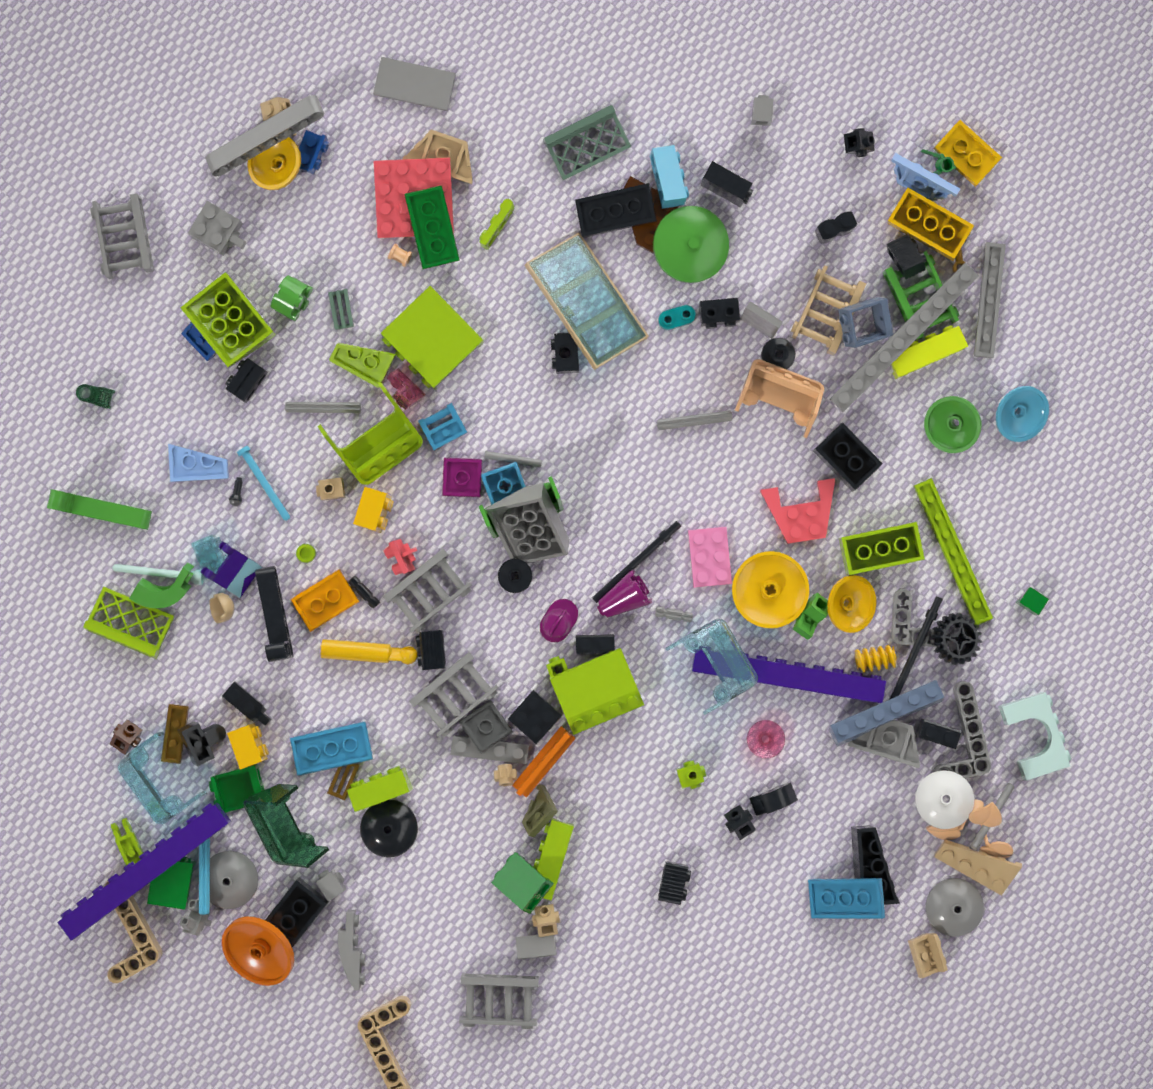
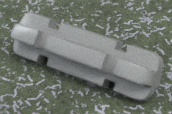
M658 606L655 616L662 618L664 616L667 619L683 620L690 623L692 622L693 613L687 611L684 613L681 610L665 609V607Z

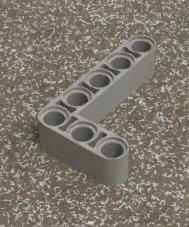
M959 681L954 685L953 692L968 758L939 764L934 768L933 772L945 768L947 771L959 774L958 767L964 764L966 772L959 775L966 779L988 773L991 769V761L974 688L969 682ZM963 684L968 688L965 695H961L959 692V688ZM967 703L972 706V711L969 714H966L963 709ZM971 722H974L976 724V730L970 733L968 730V725ZM976 741H979L981 744L978 751L972 749V745ZM983 760L985 763V767L982 770L977 769V762Z

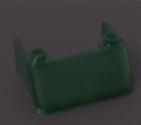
M277 784L248 797L243 802L244 808L269 857L274 863L309 868L329 851V848L326 846H316L315 839L311 834L300 832L286 804L290 800L291 794L298 789L297 785Z

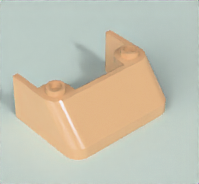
M756 359L750 367L735 411H739L742 402L745 405L751 406L757 404L758 400L794 413L793 419L796 424L806 427L803 437L807 438L819 411L824 386L813 379Z

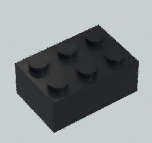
M843 422L813 450L852 492L859 488L883 464Z
M299 877L265 921L277 927L286 936L293 948L329 902Z

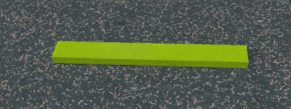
M932 478L914 485L913 487L971 619L975 620L974 625H980L993 619Z

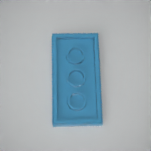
M366 722L290 738L297 776L373 760Z
M882 878L808 880L811 918H885Z

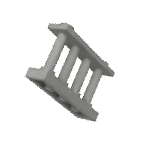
M138 193L130 194L131 200L128 203L103 208L100 207L98 202L92 201L93 207L90 208L92 218L96 221L103 261L100 264L101 272L108 279H113L112 271L140 266L147 273L154 271L142 199ZM129 210L133 212L134 219L131 222L104 226L102 215ZM131 229L137 233V238L133 241L107 245L105 234ZM132 248L140 249L141 256L138 259L110 263V252Z
M444 549L382 596L387 603L390 601L396 603L413 624V627L409 629L411 633L414 631L419 633L426 627L425 622L461 595L463 598L471 591L470 587L472 584L468 582L464 585L447 563L446 557L449 555ZM436 565L443 569L458 588V591L451 597L448 596L432 575L431 569ZM421 577L428 581L443 600V603L436 609L433 608L416 586V581ZM406 589L413 593L428 612V615L420 621L401 598V593Z
M470 652L409 701L413 707L416 705L422 706L440 728V731L436 734L438 737L441 734L444 737L453 730L451 726L485 698L490 700L498 694L496 689L499 687L495 685L491 688L474 668L471 661L474 657ZM462 668L464 671H468L485 692L477 701L458 679L459 675L457 672ZM447 680L449 683H453L471 705L462 713L443 691L442 684ZM432 692L434 695H438L455 716V719L448 725L445 724L428 703L427 696Z
M462 973L461 984H465L467 988L466 1016H460L459 1023H462L463 1026L474 1027L475 1024L521 1026L522 1029H533V1026H537V1019H531L532 990H534V987H538L539 976ZM476 985H484V988H486L485 1017L473 1016L474 988H476ZM496 986H503L505 989L504 1018L493 1017V994ZM515 986L523 987V990H525L524 1018H512L513 989H515Z

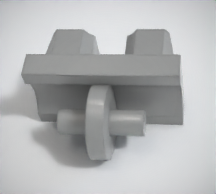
M190 899L187 904V908L191 910L190 915L182 917L179 924L184 928L182 932L185 934L199 936L204 926H211L212 922L207 919L209 914H199V900Z

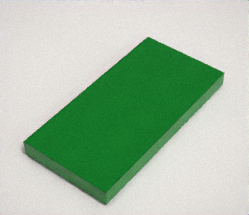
M442 185L405 194L422 269L460 261Z

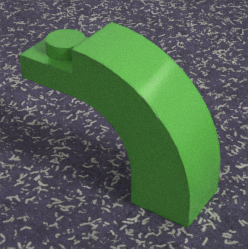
M187 562L175 582L169 586H157L142 578L129 599L148 608H165L175 604L191 588V585L188 583L193 576L191 571L194 566Z

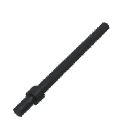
M676 521L666 531L663 530L659 533V537L599 590L592 599L598 603L623 577L640 565L664 542L667 543L671 539V535L681 527L680 523Z
M936 596L931 608L927 610L925 614L926 619L889 700L900 695L933 620L936 621L937 611L943 598Z

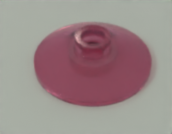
M761 720L753 724L749 729L747 745L750 751L757 757L764 759L773 758L784 748L785 734L777 723L770 720ZM764 735H767L769 737V740L766 743L762 741V737Z

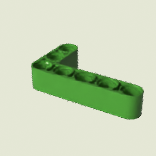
M53 489L50 491L47 504L48 509L146 530L149 528L152 511Z

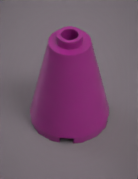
M635 570L630 571L598 601L597 609L602 616L612 617L648 606L652 603V598L648 599L647 594L650 593L647 586L639 575H634Z

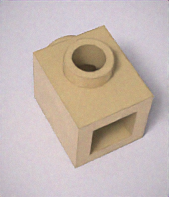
M343 478L318 481L319 485H316L317 497H320L322 501L346 498Z

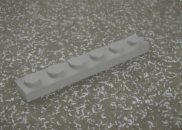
M985 243L974 357L994 358L1006 244Z

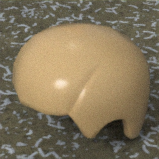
M224 593L214 594L213 598L209 600L214 621L222 623L230 620L234 614L232 599Z

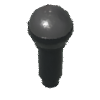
M240 477L236 478L233 494L229 498V503L232 506H239L242 503L240 494L243 482Z

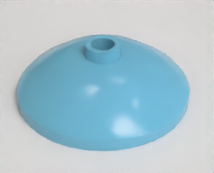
M1021 386L1007 393L999 403L996 411V425L999 432L1005 438L1014 442H1023L1035 437L1043 429L1049 416V403L1043 392L1031 386Z

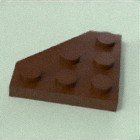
M630 176L624 188L645 183ZM651 187L657 222L632 227L636 245L654 254L653 237L658 224L668 213L679 206L662 209L658 190Z

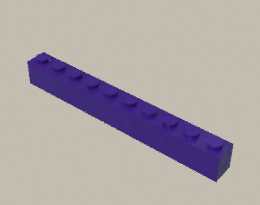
M700 646L699 649L694 650L692 672L883 703L886 681L881 680L882 676L870 674V678L862 677L863 673L851 671V675L843 674V669L832 668V671L824 670L825 666L813 665V668L805 667L806 663L794 662V665L786 664L787 660L777 658L775 662L767 661L768 657L757 655L756 659L748 658V653L738 652L737 655H731L730 650L719 649L718 652H713L711 647Z
M210 803L205 806L200 816L194 815L186 821L188 825L182 829L179 826L170 833L172 837L168 840L161 839L155 844L156 849L152 852L149 850L145 851L139 856L140 861L136 864L133 861L123 868L125 872L120 876L116 873L107 880L109 884L104 888L100 885L92 891L93 896L89 899L84 897L77 902L76 905L78 907L73 911L69 908L60 915L62 919L57 923L71 941L77 938L232 822L218 803L214 805Z

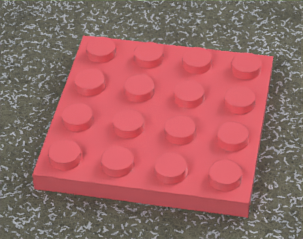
M450 158L374 161L378 238L415 237L405 194L441 185L454 233Z

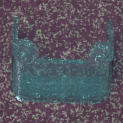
M714 619L665 648L666 651H669L683 643L686 650L691 653L702 649L722 682L713 691L717 703L703 711L704 715L757 684L758 676L723 619Z
M163 731L154 734L133 749L118 765L119 773L157 824L167 823L207 794L206 791L200 792L185 804L176 795L163 799L142 769L149 761V754L145 748L165 735Z

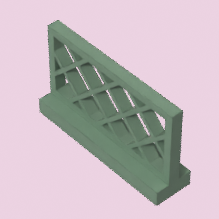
M613 105L543 138V142L547 146L562 180L631 147ZM611 118L614 119L616 124L614 132L604 129L605 122ZM592 127L600 130L597 140L586 137L588 130ZM602 131L613 134L610 145L599 141ZM615 135L623 138L626 145L621 148L612 146ZM578 136L583 138L580 149L569 145L572 137ZM585 139L596 143L593 153L582 150ZM558 144L565 146L566 149L563 157L555 155L552 147ZM598 144L609 147L606 155L603 157L595 154ZM568 148L579 151L575 162L565 158ZM581 152L591 155L589 164L583 165L578 163ZM593 157L599 158L592 162ZM564 161L574 164L572 172L567 175L562 170Z

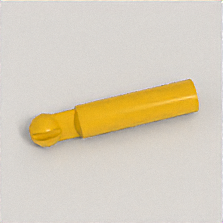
M323 639L321 643V658L377 663L401 661L407 665L417 660V651L411 646L395 648L391 647L390 644Z

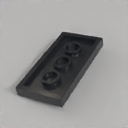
M649 183L575 200L583 238L657 222Z

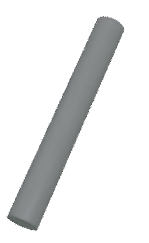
M485 451L484 456L485 459L510 463L517 462V464L541 467L542 460L489 451Z

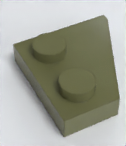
M542 784L537 785L536 789L539 790L535 801L531 800L528 811L522 820L528 836L535 837L558 812L545 785Z

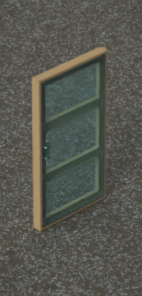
M580 232L524 265L594 370L649 337Z

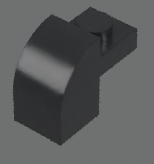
M791 782L749 798L756 816L780 810L798 800Z

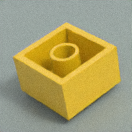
M255 723L227 733L240 769L268 759L266 756L269 755L266 744L262 745L260 739L262 737L261 729Z

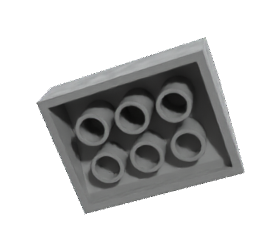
M544 483L524 487L486 508L510 559H520L526 563L568 555L570 539Z

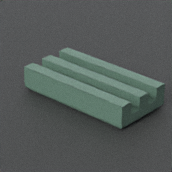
M348 290L328 292L335 330L354 327ZM343 294L345 297L349 324L345 323L344 311L341 300V295ZM333 296H337L342 325H338Z

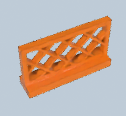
M560 726L513 783L512 786L517 789L516 793L519 796L523 794L527 798L576 738Z

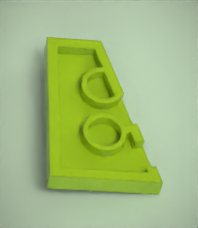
M337 343L329 361L379 388L377 383L379 381L383 383L396 354Z

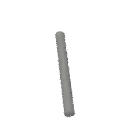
M1007 783L995 803L999 811L1014 789V785L1011 783ZM982 825L970 845L972 849H978L990 827Z

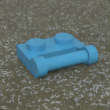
M452 403L426 419L418 420L434 451L468 433ZM449 414L452 415L453 419L429 430L428 426Z

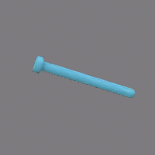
M249 446L243 447L237 452L238 456H243L283 520H289V513L250 455L249 451L251 449Z

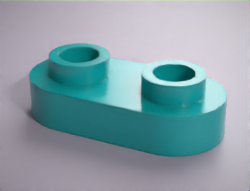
M690 305L679 306L663 311L659 315L658 323L664 330L679 328L691 324L695 320L696 312ZM688 311L690 316L684 317L683 312ZM670 317L672 321L670 323H666L664 318Z

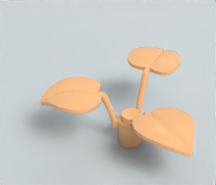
M974 799V807L969 814V819L974 824H980L981 827L982 825L995 827L1001 824L1002 815L993 802L984 807L983 801ZM966 821L960 826L951 829H939L931 825L927 826L926 829L939 839L953 840L961 836L960 830L964 828ZM987 834L985 835L984 841L986 846L980 847V851L987 852V855L997 858L998 856L1003 858L1012 856L1013 848L1011 845L1001 841L990 844Z

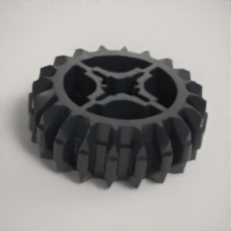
M950 613L948 616H943L942 621L936 622L938 627L932 628L936 634L931 635L932 638H935V642L931 644L937 646L934 652L940 653L938 658L944 659L946 663L951 662L952 665H957L958 663L965 664V661L970 662L972 661L971 657L977 656L975 650H981L977 645L983 641L978 639V636H981L982 633L977 632L980 626L974 625V619H969L968 615H962V613H956V615ZM951 627L950 633L946 635L948 629ZM951 637H958V639L962 640L956 641L955 639H951ZM967 643L966 648L960 653V651L963 649L964 644Z

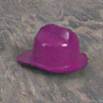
M559 599L551 604L540 622V632L547 641L560 642L568 636L578 618L576 605L568 599Z

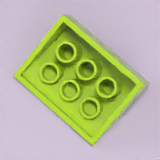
M226 272L180 307L228 368L276 336L274 331Z
M621 648L549 677L573 735L644 706Z

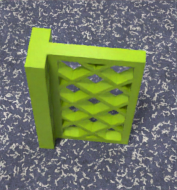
M103 586L83 628L86 631L157 659L174 616L157 608L141 606L130 600V597ZM107 592L114 596L115 602L105 606L103 598ZM125 601L131 602L133 610L122 613L119 604ZM117 605L120 615L110 618L106 609ZM144 608L149 610L151 617L140 621L137 611ZM105 611L107 620L102 622L93 620L97 612ZM135 612L138 622L127 626L124 616ZM160 616L167 617L166 625L158 628L155 618ZM122 617L125 627L118 630L113 628L111 621ZM152 620L156 629L145 633L142 623ZM140 625L143 634L137 637L131 636L129 628ZM155 632L159 636L156 646L149 643L147 639L148 635Z

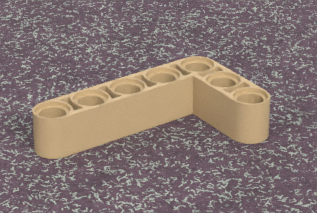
M133 896L127 899V908L119 905L115 910L138 952L120 961L108 970L107 977L112 983L124 981L151 966L162 957V949ZM130 916L137 918V925L130 923ZM139 933H144L147 936L146 942H142L139 939ZM149 950L155 951V959H151L148 956ZM132 959L139 962L138 968H134L131 965ZM115 969L121 970V978L115 976Z
M399 996L365 1013L358 1022V1029L388 1089H411L381 1027L408 1014L411 1008V1001L406 996ZM404 1002L407 1005V1009H398L397 1003ZM385 1010L389 1013L390 1017L383 1019L380 1017V1012ZM369 1019L372 1022V1027H364L362 1021ZM378 1037L381 1040V1044L374 1045L371 1042V1038ZM386 1054L390 1060L386 1063L382 1062L379 1056ZM395 1072L398 1078L392 1080L388 1077V1073Z

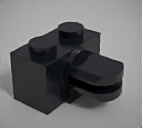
M194 721L177 729L192 763L197 767L214 759L215 757L210 747L226 738V730L219 724H213L205 729H201L200 724Z

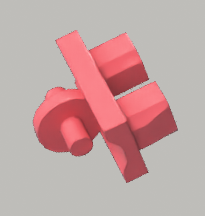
M398 539L390 542L389 546L383 550L388 559L395 556L398 562L392 565L395 575L406 574L416 570L412 563L416 560L413 553L418 551L416 547L410 549L408 543L403 544L402 540Z

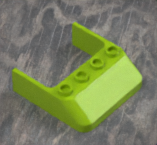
M381 381L377 384L393 404L394 411L346 447L339 448L322 425L317 426L356 479L363 485H369L418 450L423 443L420 434Z

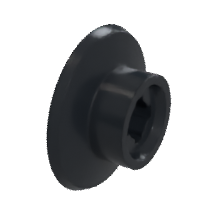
M784 338L770 339L765 343L761 352L763 361L784 369L792 366L796 356L793 345ZM776 350L783 352L782 358L775 356Z
M507 560L499 568V584L510 593H520L526 590L532 581L531 568L523 560ZM517 571L520 578L513 580L511 573Z

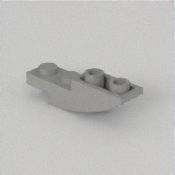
M348 909L346 911V929L340 928L338 930V947L345 974L354 990L359 991L361 985H364L365 973H361L362 966H365V954H362V948H355V946H358V934H355V927L359 925V915H356V910Z

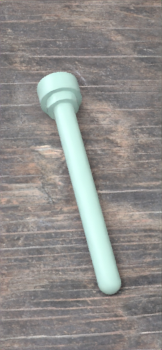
M114 564L112 567L115 572L177 578L180 571L121 564ZM201 570L191 571L193 576L190 582H193L195 585H203L205 576L201 573Z

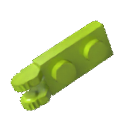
M504 199L503 203L500 204V212L492 217L488 230H484L481 233L479 243L484 249L489 250L512 215L515 206L511 199Z
M124 818L122 819V825L127 833L126 835L121 836L116 823L111 824V829L116 838L115 842L127 866L132 861L134 864L140 861L139 856L143 854V850L135 832H132L128 819Z

